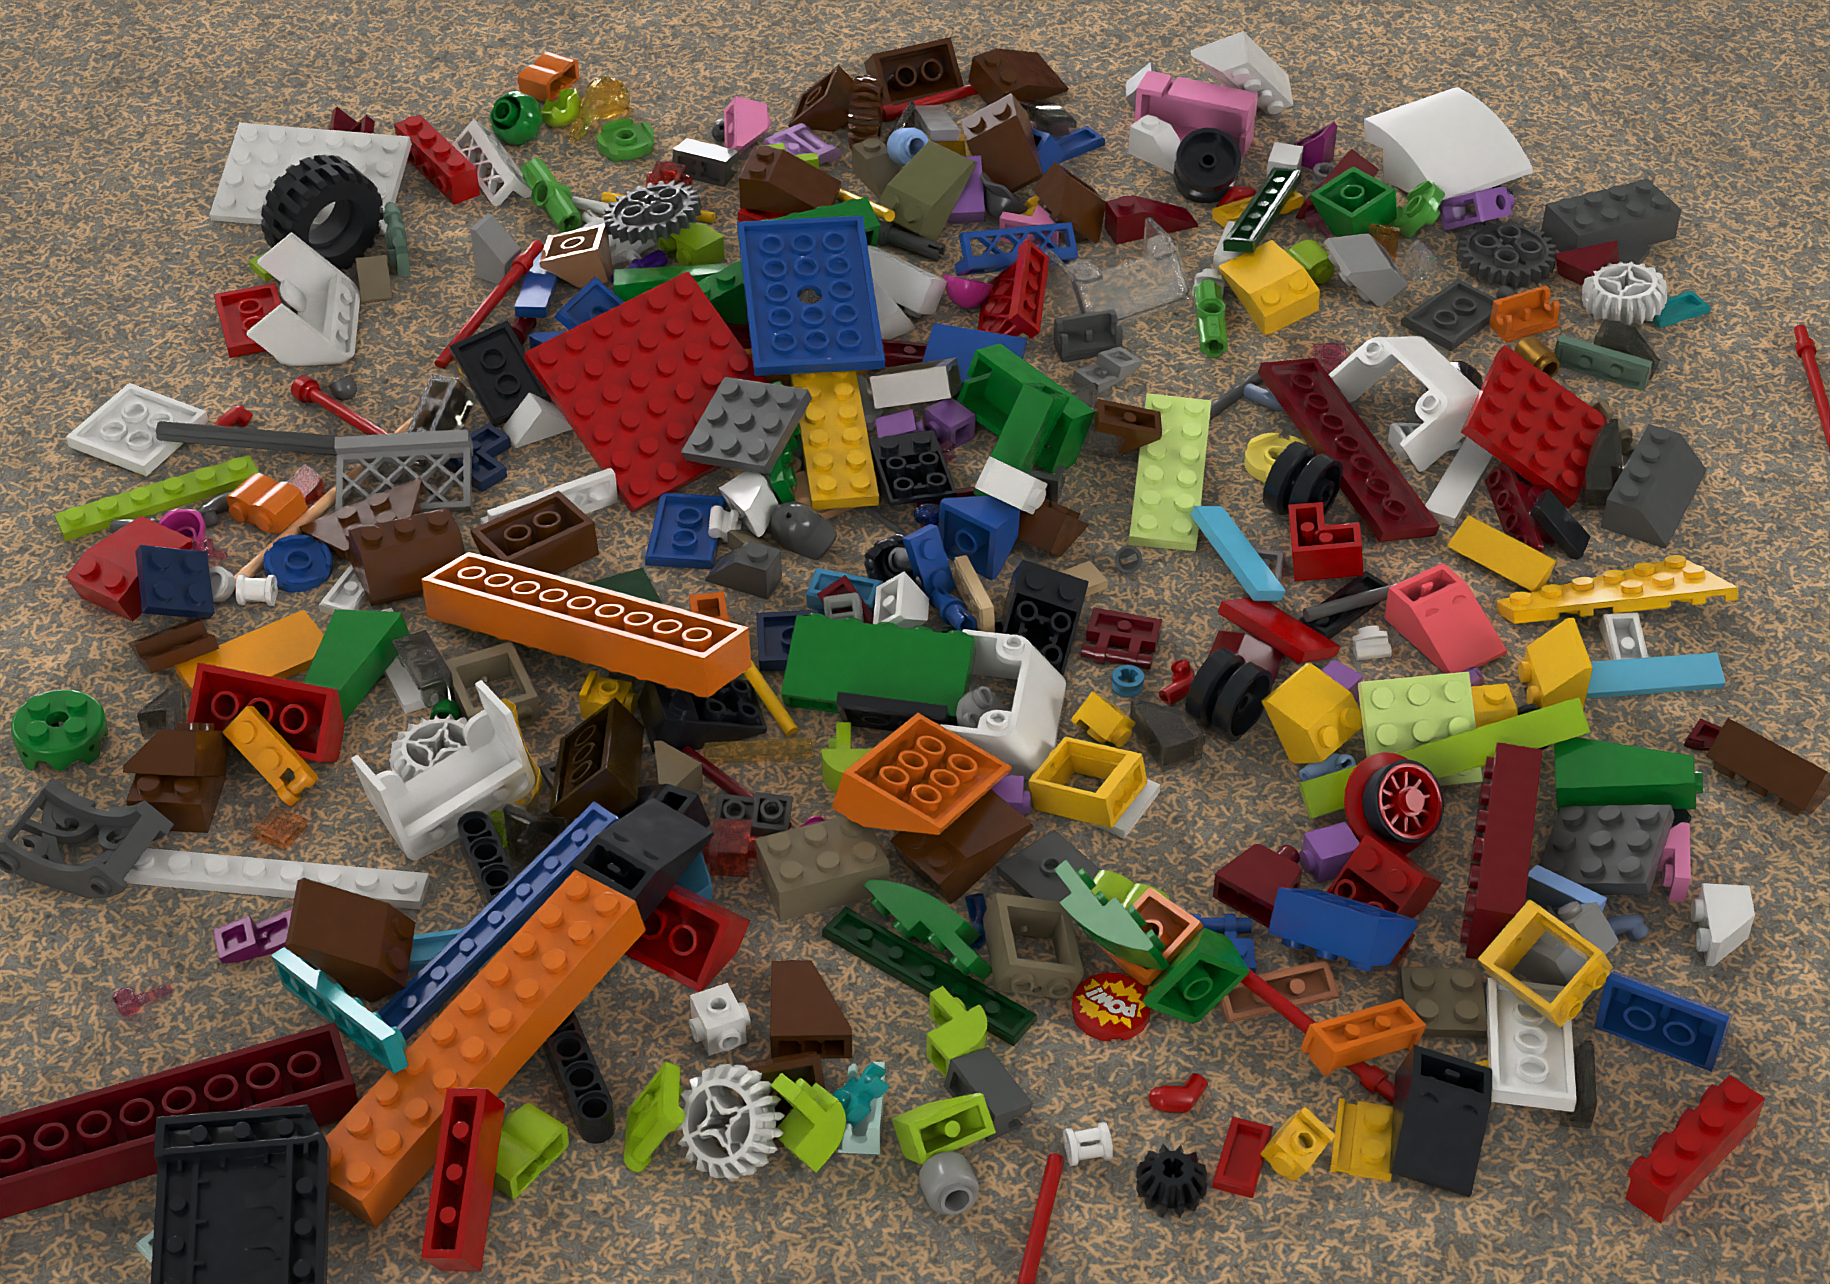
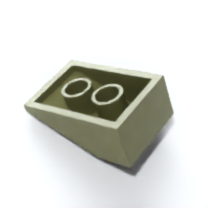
M929 140L887 184L878 204L895 212V218L892 221L895 224L919 236L937 242L977 163Z

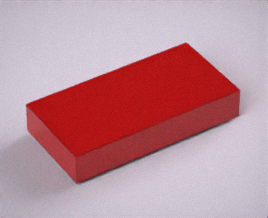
M1232 1116L1213 1178L1212 1188L1249 1198L1254 1197L1265 1159L1260 1153L1271 1139L1272 1126Z

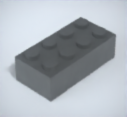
M1642 179L1633 183L1613 186L1596 192H1588L1584 195L1564 198L1560 201L1546 204L1541 231L1545 232V238H1552L1551 244L1556 245V249L1559 252L1617 240L1618 247L1637 242L1648 246L1676 238L1682 209L1649 179Z

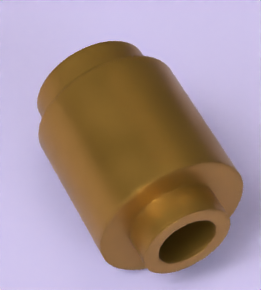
M1530 336L1524 338L1515 346L1514 352L1520 354L1540 371L1548 374L1550 378L1554 377L1558 372L1560 362L1557 355L1537 337Z

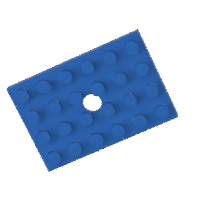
M863 216L737 222L754 376L884 369L885 357ZM814 289L815 294L822 298L817 303L806 304L801 302L798 297L801 295L802 290Z

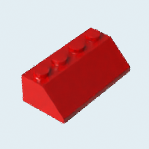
M197 663L187 723H215L214 731H224L246 706H254L302 759L317 762H337L345 728L338 689ZM228 739L227 744L233 745V743Z
M675 883L643 923L646 931L627 950L625 955L701 992L738 952L751 920Z

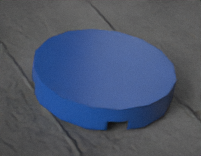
M290 535L279 538L273 543V547L269 551L267 549L264 554L265 576L275 575L278 589L286 592H305L317 588L327 581L333 572V555L329 547L322 541L321 544L314 541V537L308 535Z

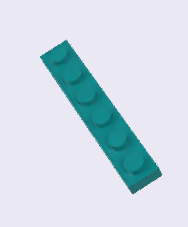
M285 947L271 954L281 983L291 994L327 1022H336L337 1028L341 1033L395 1074L409 1066L403 1051L407 1044L396 1026L389 1027L376 1011L372 1013L368 1011L357 997L351 998L348 996L339 983H331L320 969L315 971L301 956L297 957Z

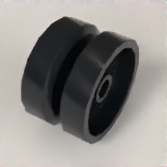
M1201 128L1189 133L1182 139L1176 152L1173 180L1177 190L1190 201L1197 203L1219 202L1226 192L1237 183L1241 166V152L1237 142L1228 133L1216 128Z
M1295 441L1289 444L1279 454L1266 479L1263 490V503L1265 507L1280 515L1289 514L1288 505L1323 502V512L1325 515L1333 505L1340 489L1343 477L1341 461L1321 453L1317 455L1315 449Z
M1220 648L1214 651L1197 671L1186 697V715L1189 719L1202 726L1209 727L1212 725L1214 732L1234 742L1238 741L1260 718L1264 710L1262 700L1272 690V674L1255 663L1248 662L1245 664L1242 656L1226 648Z

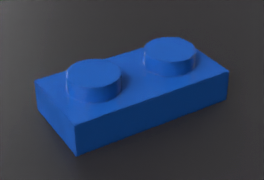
M929 524L902 538L914 577L916 578L917 574H919L922 581L921 590L929 598V603L930 595L935 589H938L941 594L943 593L940 587L947 588L950 592L956 589L937 525Z

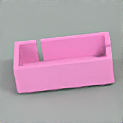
M1147 70L1137 86L1135 122L1147 114L1155 116L1171 124L1181 141L1192 131L1201 128H1216L1228 133L1237 142L1241 157L1244 158L1254 139V118L1256 116L1258 93L1183 77H1177L1173 81L1172 75Z

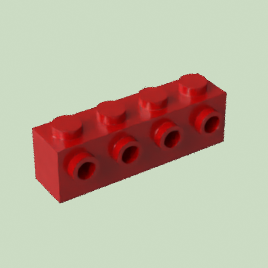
M421 115L410 116L394 124L397 136L410 137L412 145L407 160L450 202L455 205L480 195L477 168Z
M1731 1075L1718 1087L1714 1084L1710 1085L1701 1097L1699 1105L1694 1110L1690 1107L1687 1108L1677 1121L1676 1128L1670 1134L1666 1131L1663 1132L1654 1143L1652 1152L1646 1158L1639 1156L1633 1162L1627 1173V1177L1631 1180L1625 1199L1661 1224L1756 1127L1765 1098Z
M447 1088L421 1254L422 1259L439 1270L481 1272L505 1109V1103L487 1088Z

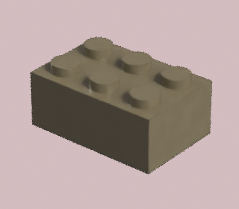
M845 816L755 839L757 869L780 922L874 897L864 884L869 879L890 881V863L873 828L863 827L858 823L848 820Z

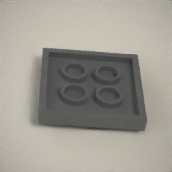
M724 377L681 453L686 461L770 475L812 397L808 389Z
M1651 804L1561 806L1539 866L1600 895H1649L1675 817L1672 806Z

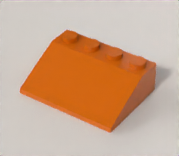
M917 713L843 772L832 809L863 827L939 835L1010 773L1012 766Z

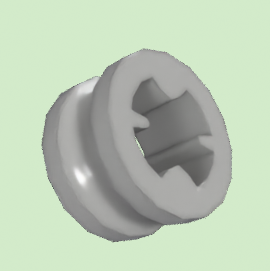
M1326 162L1316 164L1313 167L1314 175L1312 176V181L1319 185L1336 165Z

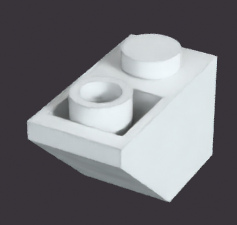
M1702 883L1698 899L1692 900L1691 920L1692 922L1699 923V928L1696 932V949L1698 952H1704L1706 966H1715L1748 939L1755 917L1750 886Z

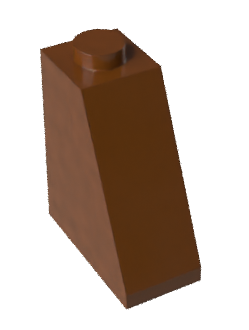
M812 960L771 961V1058L808 1051H815L820 1055V1059L852 1058V1028Z

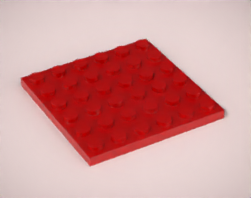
M689 271L526 351L524 354V360L600 469L612 468L615 472L617 493L632 513L658 501L661 494L673 493L720 468V466L686 461L681 451L724 377L768 383L764 376H754L752 359Z

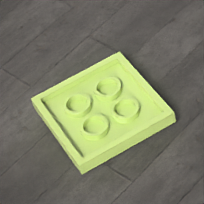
M1469 672L1358 683L1366 758L1383 752L1398 753L1476 729ZM1481 766L1438 779L1440 786L1483 782Z

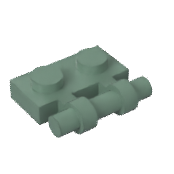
M388 202L384 207L383 218L388 225L384 237L390 268H396L398 278L410 276L409 253L402 214L395 203Z

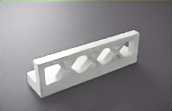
M473 119L452 145L477 168L479 186L494 206L501 205L512 191H515L524 198L530 197L531 189L522 178V172L491 130ZM472 137L470 147L463 148ZM482 152L480 162L475 163L477 153ZM492 167L490 177L485 178L487 168ZM504 182L505 184L496 193L497 184Z
M608 468L487 510L488 516L480 518L481 525L556 491H560L585 514L618 503L615 472L612 468Z

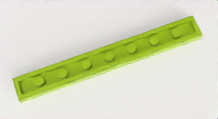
M1577 697L1395 754L1423 764L1438 780L1485 765L1487 756L1494 757L1497 742L1538 749L1590 733L1591 731L1580 698ZM1356 766L1298 783L1309 819L1345 808L1344 795L1346 784Z

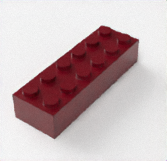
M1497 742L1494 757H1486L1483 778L1489 779V783L1481 782L1478 804L1485 806V810L1478 809L1474 831L1481 833V837L1474 836L1471 852L1472 860H1477L1478 864H1470L1467 881L1468 888L1474 889V892L1467 891L1463 911L1465 917H1469L1470 921L1463 919L1459 943L1467 944L1465 958L1478 960L1481 954L1525 905L1542 749Z

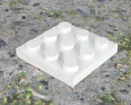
M129 383L68 434L66 439L70 448L148 476L184 444L181 442L157 440V423L167 421L205 425L208 422V416L205 410Z

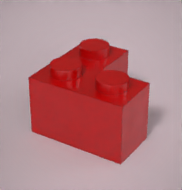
M1323 502L1288 505L1294 582L1364 576L1360 522L1325 525Z

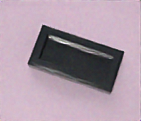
M1550 489L1539 493L1531 515L1568 557L1575 560L1582 558L1591 536Z

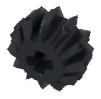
M1164 1144L1159 1149V1153L1148 1150L1144 1161L1139 1163L1136 1170V1191L1138 1197L1145 1198L1144 1203L1147 1210L1160 1205L1159 1211L1163 1217L1168 1212V1208H1174V1212L1179 1218L1184 1213L1185 1207L1196 1211V1208L1199 1206V1200L1204 1199L1207 1193L1208 1186L1206 1183L1207 1170L1205 1164L1198 1163L1199 1159L1196 1152L1185 1155L1181 1144L1175 1151H1170Z

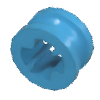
M1122 665L1115 668L1112 673V689L1117 695L1134 697L1142 692L1144 673L1141 669L1133 665ZM1128 679V682H1130L1131 680H1134V682L1127 683V680H1125V682H1122V680Z

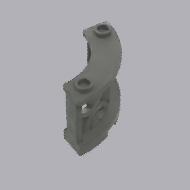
M52 778L37 790L27 806L0 838V869L9 874L15 873L26 880L85 898L111 897L123 892L127 888L128 883L123 879L150 843L167 835L174 824L145 800L131 806H112L109 811L95 808V801L75 793ZM37 808L43 811L42 823L29 819ZM72 827L76 830L68 831L67 828ZM20 830L37 835L22 837L25 847L34 848L32 851L29 852L12 841ZM93 835H97L104 853L80 864L68 865L64 861L58 843L76 844L89 839Z

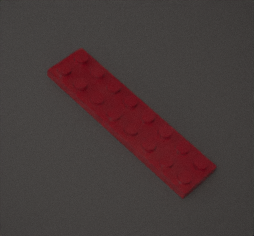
M1316 358L1261 363L1258 374L1310 447L1315 449L1317 455L1322 453L1341 461L1343 477L1340 489L1378 542L1436 536L1440 527L1438 522Z

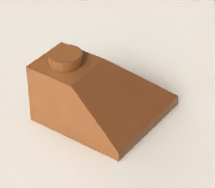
M600 224L548 236L539 260L540 267L578 288H583L594 277L605 285L606 282H609L613 269L606 225Z

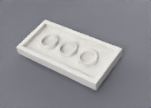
M1488 977L1486 1006L1488 1067L1492 1069L1491 1102L1574 1112L1577 1098L1571 1020H1567L1559 1028L1498 981ZM1520 981L1550 1004L1565 987Z

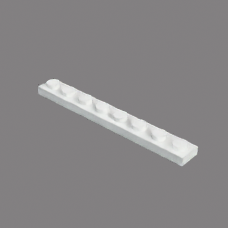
M147 848L123 879L130 884L294 898L297 881L301 878H307L389 903L395 908L417 910L422 908L430 883L429 873Z

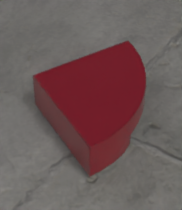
M1700 718L1686 738L1684 746L1694 750L1709 751L1710 748L1700 747H1711L1722 727Z

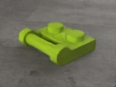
M665 1061L627 1109L623 1159L625 1165L633 1172L639 1173L650 1164L652 1153L669 1132L676 1131L685 1121V1113L678 1106L682 1098L681 1093H683V1086L680 1085L681 1067Z

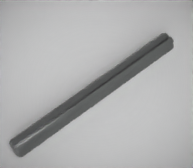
M160 421L156 426V438L159 441L336 456L337 454L334 449L335 437H342Z

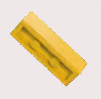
M1470 515L1464 520L1447 546L1532 592L1541 590V587L1546 585L1557 560Z

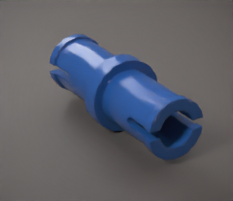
M940 587L943 594L938 589L931 593L930 603L939 611L940 618L947 625L953 626L958 631L963 629L976 630L977 620L967 611V606L961 599L953 597L951 592L944 587Z

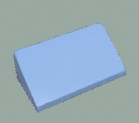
M1539 865L1533 867L1528 873L1526 899H1531L1541 906L1550 905L1552 908L1562 907L1574 901H1577L1579 904L1597 902L1603 912L1607 901L1606 897Z

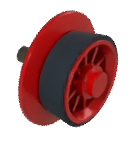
M1383 752L1368 756L1354 768L1346 784L1344 806L1348 824L1359 842L1367 833L1386 840L1406 855L1436 832L1443 817L1444 798L1438 780L1426 766L1399 754Z

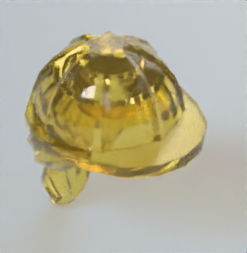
M602 76L596 78L587 86L583 92L585 96L580 99L578 119L570 127L569 141L570 143H575L581 140L590 124L596 120L617 117L624 111L634 112V109L629 107L630 96L623 82L610 76Z

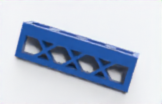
M1072 222L963 232L959 234L963 259L955 264L956 275L964 276L1004 271L1017 260L1018 252L1016 251L1019 245L1023 243L1027 234H1033L1041 241L1038 248L1050 257L1049 267L1068 264L1078 258ZM1064 231L1066 247H1058L1050 240L1054 232ZM1000 237H1006L1014 244L1009 253H1004L995 245ZM977 239L987 247L982 255L972 256L970 240Z

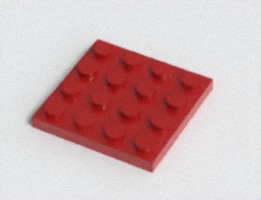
M1504 345L1497 352L1461 433L1543 491L1550 489L1557 499L1569 509L1579 496L1609 421H1606L1605 417L1598 410L1589 406L1573 392L1550 378L1548 374L1540 371L1520 354Z

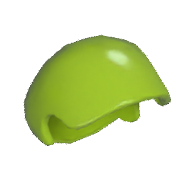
M577 89L560 90L556 102L546 99L544 109H541L543 123L551 127H564L575 122L582 110Z

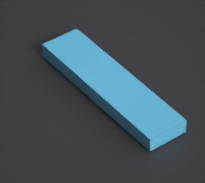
M1194 506L1191 517L1253 601L1282 600L1286 590L1223 506Z
M1717 652L1591 662L1593 669L1586 699L1724 688L1726 682Z

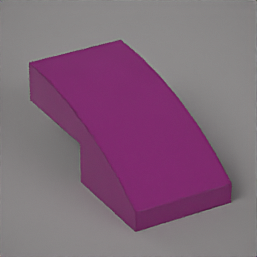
M292 909L256 924L250 915H247L214 929L213 934L220 961L222 963H237L273 954L283 947L290 950L285 944Z

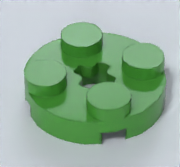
M629 118L607 122L602 126V132H597L596 134L598 150L613 162L632 160L649 155L653 152L655 144L653 128L641 121V125L633 124V119Z
M1425 181L1419 184L1405 197L1409 202L1404 208L1398 205L1397 219L1392 221L1391 225L1405 238H1411L1425 223L1431 225L1437 220L1440 215V211L1437 208L1444 198L1445 192L1434 182L1432 184L1430 181Z

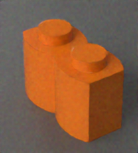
M551 52L542 54L536 59L534 64L528 65L519 73L517 80L519 91L543 102L546 99H549L551 102L559 96L560 90L568 89L579 79L578 60Z
M260 473L252 474L226 496L229 513L233 519L239 523L246 521L256 525L262 531L275 534L282 533L308 510L303 493L299 488L287 482H276L272 478Z

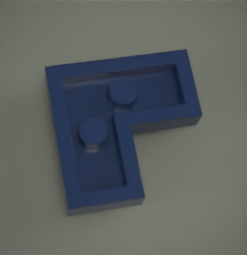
M490 423L470 433L473 442L471 485L481 492L507 477L506 466L494 459V457L511 448L510 437ZM463 457L450 458L443 466L456 473L463 466Z

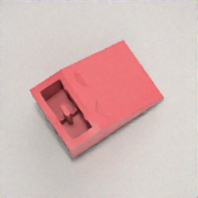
M1441 563L1389 587L1384 619L1444 674L1462 672L1470 667L1478 668L1507 654L1506 647L1467 583L1446 564Z

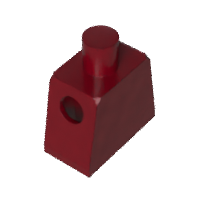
M1254 844L1215 873L1213 898L1269 928L1278 887L1300 888L1302 868L1298 864L1300 861L1298 851L1290 845H1283L1277 852H1274L1261 844Z

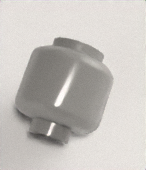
M949 1151L933 1155L923 1164L919 1171L918 1182L929 1207L938 1214L945 1216L960 1214L973 1205L978 1197L979 1183L969 1161L959 1153Z

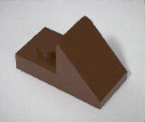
M1097 399L1094 406L1096 411L1094 415L1095 431L1116 435L1119 455L1161 439L1162 424L1160 411Z

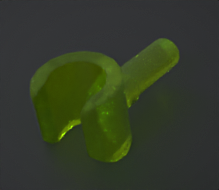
M492 810L490 818L503 848L509 846V828L512 814Z

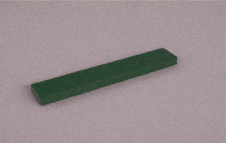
M1273 168L1223 240L1224 251L1254 253L1300 183L1301 170Z
M846 906L822 929V937L930 998V992L943 986L953 998L958 997L963 1002L967 1011L980 1004L987 1017V1031L1012 1046L1037 1021V1014L972 977H966L958 969Z

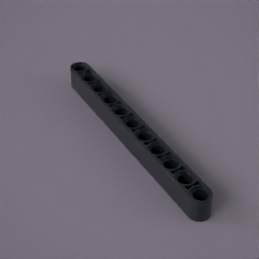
M471 811L463 814L457 822L460 847L482 903L486 907L516 876L491 818L484 812ZM573 1010L543 1043L542 1047L579 1135L588 1143H603L614 1135L616 1129L613 1102Z

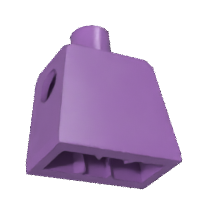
M1505 186L1442 200L1439 209L1443 229L1445 231L1510 216L1512 213L1511 209L1515 205V199L1510 192H1507ZM1474 203L1476 213L1468 215L1465 207L1467 204Z

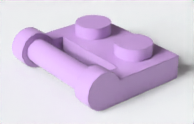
M803 123L764 139L765 145L784 143L786 151L793 155L817 152L819 165L825 162L831 163L840 159L841 150L838 147L825 143L811 133L810 128Z

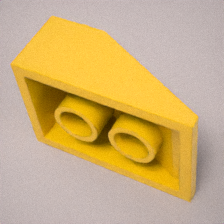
M1273 240L1258 246L1254 253H1244L1218 266V270L1264 335L1274 333L1319 310V288L1305 268Z

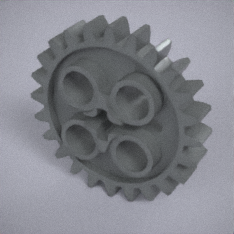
M660 181L656 186L648 183L646 188L636 186V191L627 190L625 191V197L617 196V202H610V208L604 210L605 215H603L608 235L612 234L613 239L619 238L621 243L629 240L630 244H634L641 240V243L645 244L649 239L656 243L659 237L669 239V234L679 235L681 234V228L689 229V223L697 222L696 216L701 215L702 205L698 192L693 190L692 185L685 186L684 182L676 185L675 181L664 185V182Z
M1496 219L1495 224L1484 221L1483 226L1474 223L1473 229L1466 228L1465 234H1460L1456 254H1458L1457 261L1461 262V268L1468 269V275L1478 274V281L1486 278L1489 279V285L1495 282H1500V286L1511 283L1514 288H1517L1518 283L1529 287L1530 280L1538 284L1541 278L1547 279L1549 273H1553L1556 263L1555 254L1557 252H1555L1556 245L1551 244L1552 238H1544V231L1535 232L1534 225L1525 228L1524 222L1514 225L1511 219L1506 224Z

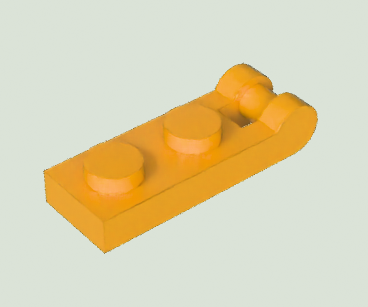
M246 706L222 732L272 785L280 799L289 806H294L301 799L300 793L306 787L311 788L319 780L311 767L254 706ZM292 770L295 778L289 782L285 776Z

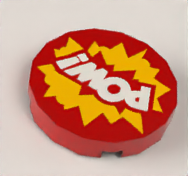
M1105 972L1092 975L1080 982L1073 992L1071 1010L1073 1019L1086 1035L1100 1041L1111 1042V1039L1121 1038V1041L1131 1039L1141 1033L1150 1021L1151 1008L1146 1007L1143 1002L1147 990L1136 979L1121 973Z

